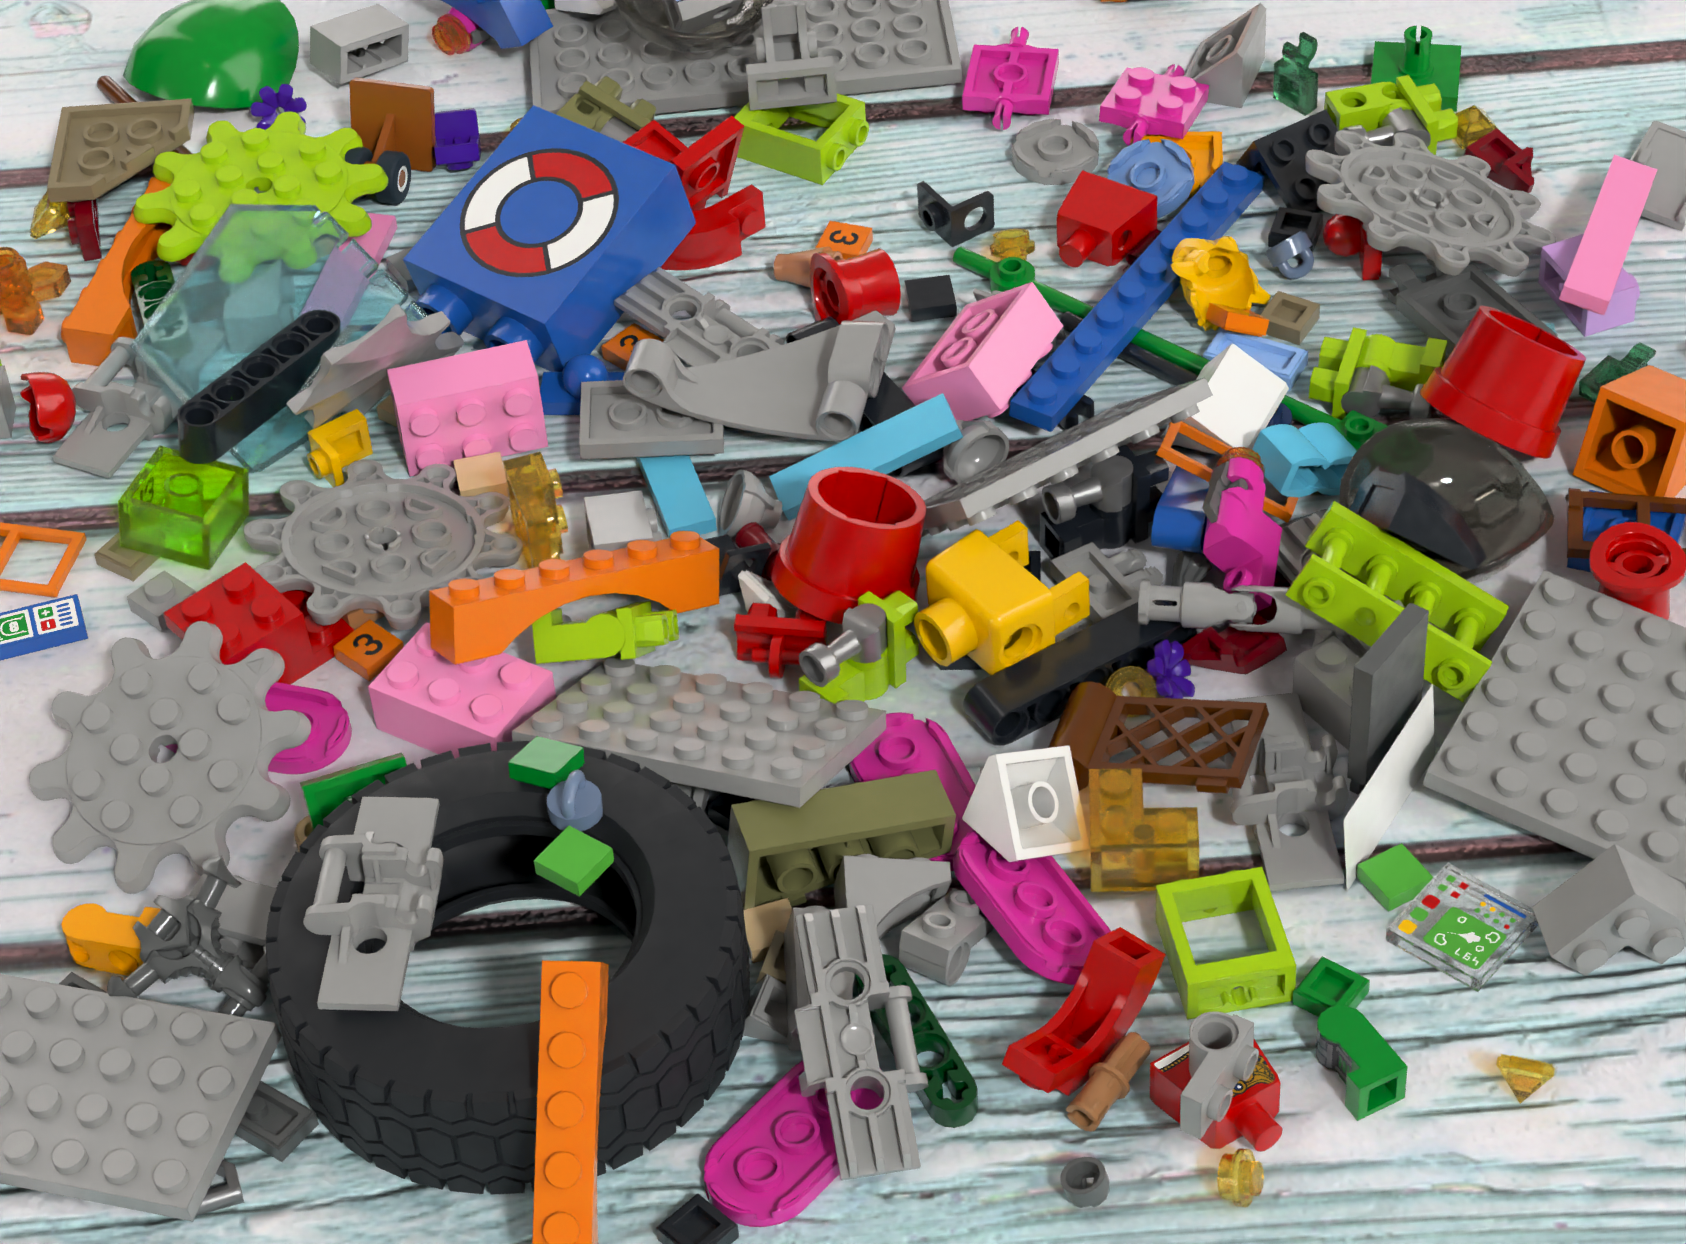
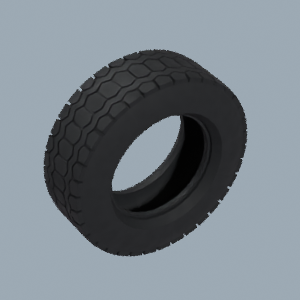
M530 741L497 742V751L491 750L490 743L459 748V757L454 758L452 751H448L420 760L421 769L419 770L414 763L402 767L384 776L385 785L377 779L352 795V803L345 800L323 819L324 826L318 824L299 846L300 852H295L283 872L282 881H279L270 905L266 931V961L268 980L270 982L269 987L285 1050L295 1079L304 1097L317 1117L320 1118L322 1124L341 1143L344 1142L348 1149L370 1164L374 1161L376 1167L405 1179L409 1175L411 1182L443 1190L447 1182L449 1190L454 1192L483 1194L485 1186L488 1185L491 1195L525 1193V1183H531L532 1192H534L540 1020L509 1027H461L443 1023L423 1015L405 1004L402 1000L400 1001L399 1011L318 1009L317 1001L331 935H318L307 930L303 923L306 909L313 905L323 863L319 856L321 842L328 836L354 835L362 797L439 799L440 805L431 848L441 850L444 862L432 930L465 912L487 905L513 900L544 899L566 901L594 910L612 921L631 940L632 945L622 965L608 981L607 1026L599 1103L597 1176L606 1173V1162L614 1170L642 1156L643 1145L649 1151L676 1133V1125L682 1128L704 1106V1099L707 1101L710 1099L725 1078V1072L729 1071L737 1054L740 1040L743 1038L745 1019L749 1008L750 964L741 892L731 856L720 833L717 832L716 826L700 806L697 807L696 802L675 784L671 786L668 779L647 767L641 770L639 763L613 753L607 758L605 751L580 746L584 749L585 764L578 770L584 773L587 781H591L599 788L603 802V815L599 822L590 829L581 832L611 847L614 856V862L580 897L536 874L534 860L563 830L554 826L548 815L547 795L551 789L516 781L509 776L508 762ZM347 866L344 868L337 903H348L351 901L352 894H363L365 881H350ZM377 938L368 939L360 943L356 950L365 954L375 953L381 950L386 942Z

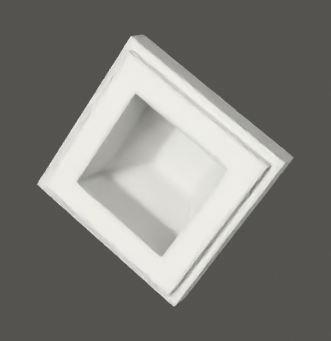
M747 570L740 572L738 579L747 612L752 603L771 604L777 609L778 617H794L796 615L797 607L778 592L773 582Z

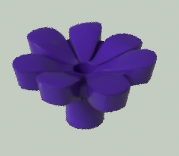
M282 84L279 87L278 93L269 86L260 89L259 95L263 102L252 103L250 109L253 116L262 117V120L257 124V128L266 130L274 123L276 117L282 113L279 111V107H282L284 112L291 111L299 114V112L306 110L307 104L302 97L293 99V87L288 84ZM299 115L306 125L305 119L301 115Z
M1166 639L1157 643L1154 647L1155 658L1148 661V669L1140 670L1138 673L1139 685L1143 690L1156 688L1160 696H1165V698L1183 699V697H1193L1195 686L1190 680L1184 678L1191 675V667L1188 660H1181L1184 656L1183 646L1177 641L1169 643Z

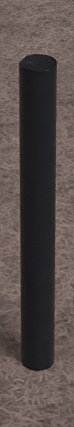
M1067 311L1062 315L1060 322L1063 325L1062 328L1071 333L1084 318ZM1132 342L1118 355V357L1176 386L1194 381L1198 377V375Z

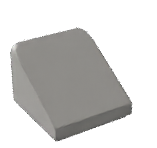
M766 974L750 990L749 1008L745 1019L743 1036L788 1045L786 985Z

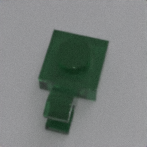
M1302 32L1299 35L1298 47L1290 42L1284 43L1282 49L1283 57L1274 63L1273 98L1306 116L1317 109L1318 73L1310 69L1309 64L1316 54L1318 42L1316 38Z
M1639 342L1632 347L1621 361L1608 355L1579 381V395L1595 403L1601 386L1648 366L1647 362L1656 355V350Z

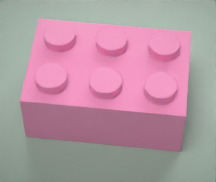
M1033 282L967 304L902 389L916 406L943 393L956 420L972 421L983 416L994 418L1008 409L1011 401L1010 397L1018 387L1025 384L1031 378V369L1036 362L1053 348L1051 342L1063 325Z
M527 340L387 370L399 439L410 477L418 475L422 469L432 464H445L453 468V460L499 451L501 457L548 447L539 380Z
M428 622L419 629L368 686L376 728L437 754L452 751L454 758L459 757V748L490 743L492 751H497V742H512V731L556 699L552 671L504 652L491 657L456 665L431 648L430 623Z

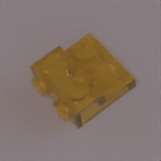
M541 451L504 460L503 466L514 533L523 542L522 554L528 569L539 567V563L544 560L560 559V554H564L561 534L568 532V525L562 505H556L555 499L563 497L562 486L556 468L547 469Z

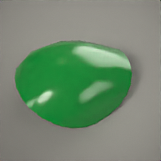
M190 0L162 13L138 38L131 50L123 76L129 84L137 89L167 100L192 99L193 105L201 107H251L254 102H263L259 95V91L263 87L269 86L278 93L279 87L282 84H290L299 52V35L296 22L288 8L280 0Z

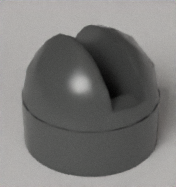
M1080 1157L1069 1162L1062 1170L1060 1181L1067 1198L1077 1207H1097L1106 1200L1110 1191V1182L1101 1161L1093 1157ZM1086 1178H1094L1093 1185L1087 1188Z

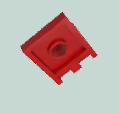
M731 115L687 147L657 121L652 120L622 143L676 165L690 207L694 211L704 209L706 201L713 195L717 194L723 198L728 194L745 126Z

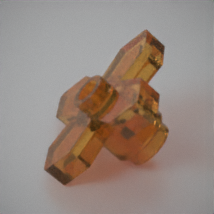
M0 247V315H3L8 332L25 335L35 333L44 320L42 307L39 302L61 296L71 282L67 265L45 261L27 268L25 259L15 249Z

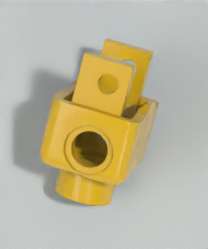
M1019 520L990 537L975 529L927 562L928 607L915 615V631L925 651L941 666H949L965 655H968L991 676L1055 644L1056 635L1089 616V579L1078 571L1048 589L1024 568V566L1029 564L1028 528Z

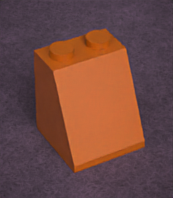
M1648 365L1601 386L1572 475L1616 494L1675 498L1686 485V380Z

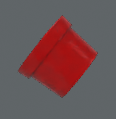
M1480 306L1443 367H1436L1421 388L1420 395L1437 410L1476 433L1516 451L1548 459L1551 458L1561 434L1558 423L1586 361V357L1565 341L1523 319L1492 307Z
M833 467L817 472L808 482L792 532L782 541L773 563L771 578L775 588L786 600L799 609L820 619L841 625L846 610L857 607L858 598L868 591L883 600L896 590H900L917 603L920 574L916 565L926 515L925 502L907 484L877 471L857 467Z

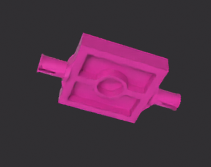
M1018 27L1013 28L1009 44L995 46L974 45L962 95L963 110L979 111L982 113L995 112L992 123L999 130L1002 119L1003 130L1010 127L1012 113L1049 115L1059 65V49L1037 48L1026 45L1029 32L1024 27H1021L1020 36Z
M1175 64L1170 65L1164 75L1156 74L1144 67H1127L1100 105L1099 121L1126 128L1123 140L1128 146H1130L1132 141L1133 143L1141 141L1147 134L1183 139L1208 101L1209 85L1198 83L1194 79L1184 76V69L1180 65H1177L1176 69Z

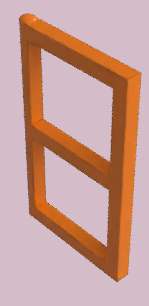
M1182 421L1174 424L1172 422L1168 423V430L1156 454L1208 482L1210 481L1213 469L1171 448L1178 432L1229 458V462L1232 458H1249L1248 455ZM1264 497L1263 510L1288 523L1299 497H1287L1284 506Z
M0 522V536L6 537L0 547V575L20 539L69 544L48 585L0 579V591L56 598L87 540L85 533Z

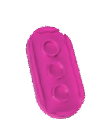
M278 682L270 687L265 698L267 709L274 712L294 710L303 713L310 720L311 732L307 740L300 746L277 753L272 758L268 771L282 774L310 773L330 765L344 753L351 740L352 728L347 710L342 707L339 699L333 694L319 689ZM177 744L165 746L172 752H177Z
M897 712L886 714V730L849 763L850 774L856 783L936 770L956 814L951 852L929 860L950 862V870L954 871L953 858L956 850L967 833L974 830L962 817L976 785L949 736L938 723L926 718V723L921 720H915L913 714Z
M975 830L967 833L962 839L953 858L954 873L1012 952L1024 965L1037 974L1059 983L1075 985L1093 941L1111 932L1106 923L1052 856L1008 862Z
M803 1060L791 1068L712 1145L706 1155L704 1185L707 1198L714 1207L734 1223L749 1227H767L786 1222L800 1214L840 1174L825 1088L815 1091L816 1094L813 1096H801L799 1076L805 1071ZM860 1088L850 1091L852 1101L861 1109H874L883 1101V1098H880L871 1089Z

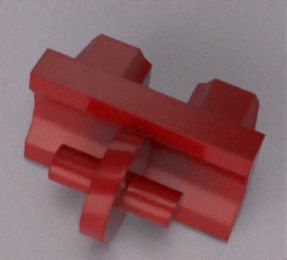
M752 603L746 615L736 614L734 631L737 636V660L769 664L770 678L782 679L785 665L800 666L799 654L812 644L822 643L828 646L826 621L801 609L796 611L795 618L778 617L777 609L771 604Z

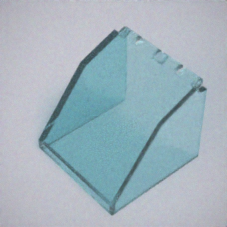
M230 204L130 347L176 396L185 403L308 311L327 310L339 317L341 320V334L331 347L335 348L360 339L375 328L395 304L401 307L409 295L384 269L377 271L368 280L377 270L379 264L355 239H352L349 245L341 252L338 248L347 240L349 233L327 211L319 214L321 211L316 205ZM414 300L404 310L407 314V321H418L429 316ZM321 362L297 394L311 386L320 370ZM288 406L284 407L230 449L229 452L249 473L263 471L309 441L307 432L315 429L304 417L309 410L295 416ZM341 412V413H339V414H337V415L331 417L330 419H328L327 421H325V422L322 423L321 425H323V424H325V423H327V422H330V421H332V420H334V419H336V418H338V417H340V416H342V415H344V414H347V413H346V412Z

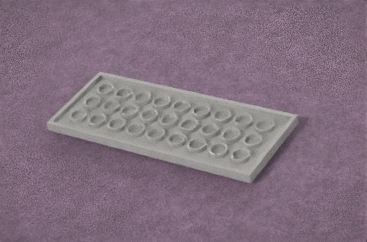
M639 0L600 15L546 9L553 27L529 42L533 105L554 114L579 92V88L586 80L594 85L605 76L619 83L623 89L620 102L630 107L637 99L643 98L656 107L655 114L669 112L685 113L698 109L731 108L737 105H746L749 102L746 64L757 63L755 37H763L761 7H766L772 3L776 5H786L792 1L805 3L807 32H816L818 57L833 56L836 93L859 95L865 92L900 91L905 88L941 87L947 84L962 83V67L948 0H742L737 12L733 16L676 39L674 38L662 0Z

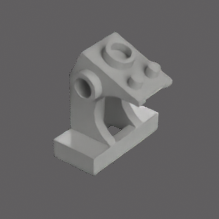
M792 1L786 5L772 3L766 7H761L763 37H755L757 63L746 64L750 111L837 102L833 56L818 57L816 32H807L805 3Z

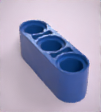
M1176 466L1155 510L1151 533V544L1153 547L1203 553L1208 518L1203 510V503L1210 487L1208 481Z

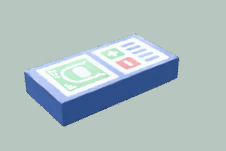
M78 594L0 613V661L88 639Z

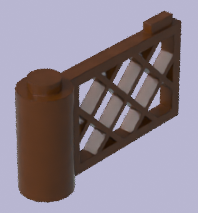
M1082 682L1074 686L1048 748L1070 746L1078 791L1086 788L1090 780L1188 785L1196 786L1197 792L1228 794L1230 788H1242L1269 712L1266 703L1117 696L1111 689L1100 683ZM1128 715H1147L1151 717V719L1130 730L1124 726ZM1186 717L1198 718L1200 722L1179 733L1171 726ZM1234 720L1249 721L1247 726L1230 735H1227L1221 728ZM1161 730L1168 737V739L1147 750L1139 743ZM1210 733L1218 740L1196 753L1189 746V744ZM1129 747L1136 754V756L1123 763L1109 762L1112 756ZM1178 750L1186 757L1172 766L1159 765L1157 761ZM1227 753H1230L1235 758L1231 769L1209 768L1207 766L1210 762Z

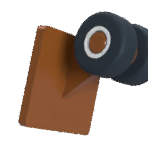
M355 77L349 83L351 128L362 139L363 147L348 150L345 154V161L358 165L377 164L381 166L387 174L389 182L388 186L384 190L375 193V196L381 203L398 205L404 201L408 194L411 170L431 172L436 168L434 149L436 143L434 89L430 86ZM368 194L359 196V197L356 198V199H357V200H362V199H364Z

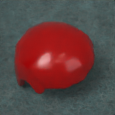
M49 372L21 374V380L28 381L30 386L20 392L21 397L31 404L29 410L30 431L38 442L53 443L59 441L72 428L76 415V398L67 380Z

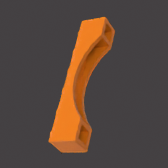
M153 176L149 180L144 194L162 191L171 184L160 181ZM133 206L131 216L123 229L117 232L114 244L106 257L100 260L97 271L88 286L82 289L76 306L71 314L63 320L61 338L67 345L71 363L99 366L112 352L111 345L118 337L139 340L131 310V300L134 292L131 271L139 264L153 261L158 257L156 249L158 240L162 234L173 227L168 223H139L135 220Z
M677 531L672 533L670 538L655 542L636 540L629 542L627 548L618 550H589L583 554V557L572 560L548 559L540 562L539 567L531 569H502L496 571L494 577L480 580L466 578L449 582L448 587L429 591L431 648L455 665L499 655L521 632L540 617L564 604L594 595L610 593L638 595L659 602L670 610L676 609L677 613L719 604V548L701 538L696 532Z
M542 960L532 1244H599L597 1217L598 1124L601 1073L607 1026L609 964L603 962Z

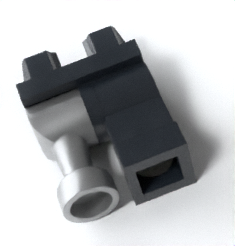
M1127 445L1118 447L1120 452L1116 455L1093 464L1091 478L1070 488L1063 482L1043 487L1042 502L1045 512L1040 513V546L1051 560L1091 542L1101 550L1103 548H1120L1127 544L1130 539L1135 544L1148 539V525L1154 519L1157 504L1163 494L1156 484L1167 481L1169 476V466L1163 458L1156 455V450L1135 456Z

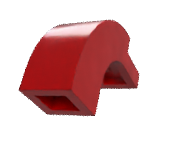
M751 184L710 207L692 211L696 224L660 268L676 271L702 269L716 266L741 256V241L766 227L763 192Z
M1121 927L1094 940L1081 974L1061 1008L1040 1029L1009 1045L1002 1065L1018 1074L1020 1080L1031 1088L1043 1090L1046 1093L1057 1089L1067 1096L1074 1093L1088 1081L1091 1067L1095 1063H1102L1120 1038L1126 1035L1153 987L1166 954Z

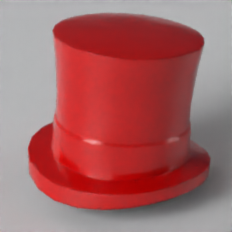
M878 248L852 258L834 260L825 252H818L812 255L810 283L816 321L831 316L841 325L844 320L852 321L875 310L883 316H894L897 313L901 298L899 277L892 259L883 249Z
M1624 522L1611 526L1598 536L1590 551L1589 565L1594 578L1600 583L1598 592L1668 620L1670 616V589L1682 582L1686 575V554L1681 546L1666 532L1640 522Z

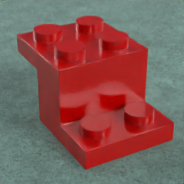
M246 562L163 612L167 627L182 641L187 628L197 621L215 624L223 635L220 660L224 665L236 664L256 649L265 648L276 651L282 656L285 663L283 675L277 682L289 685L334 658L333 646L354 631V628L349 626L342 618L331 625L315 623L307 611V601L312 593L304 590H291L280 593Z

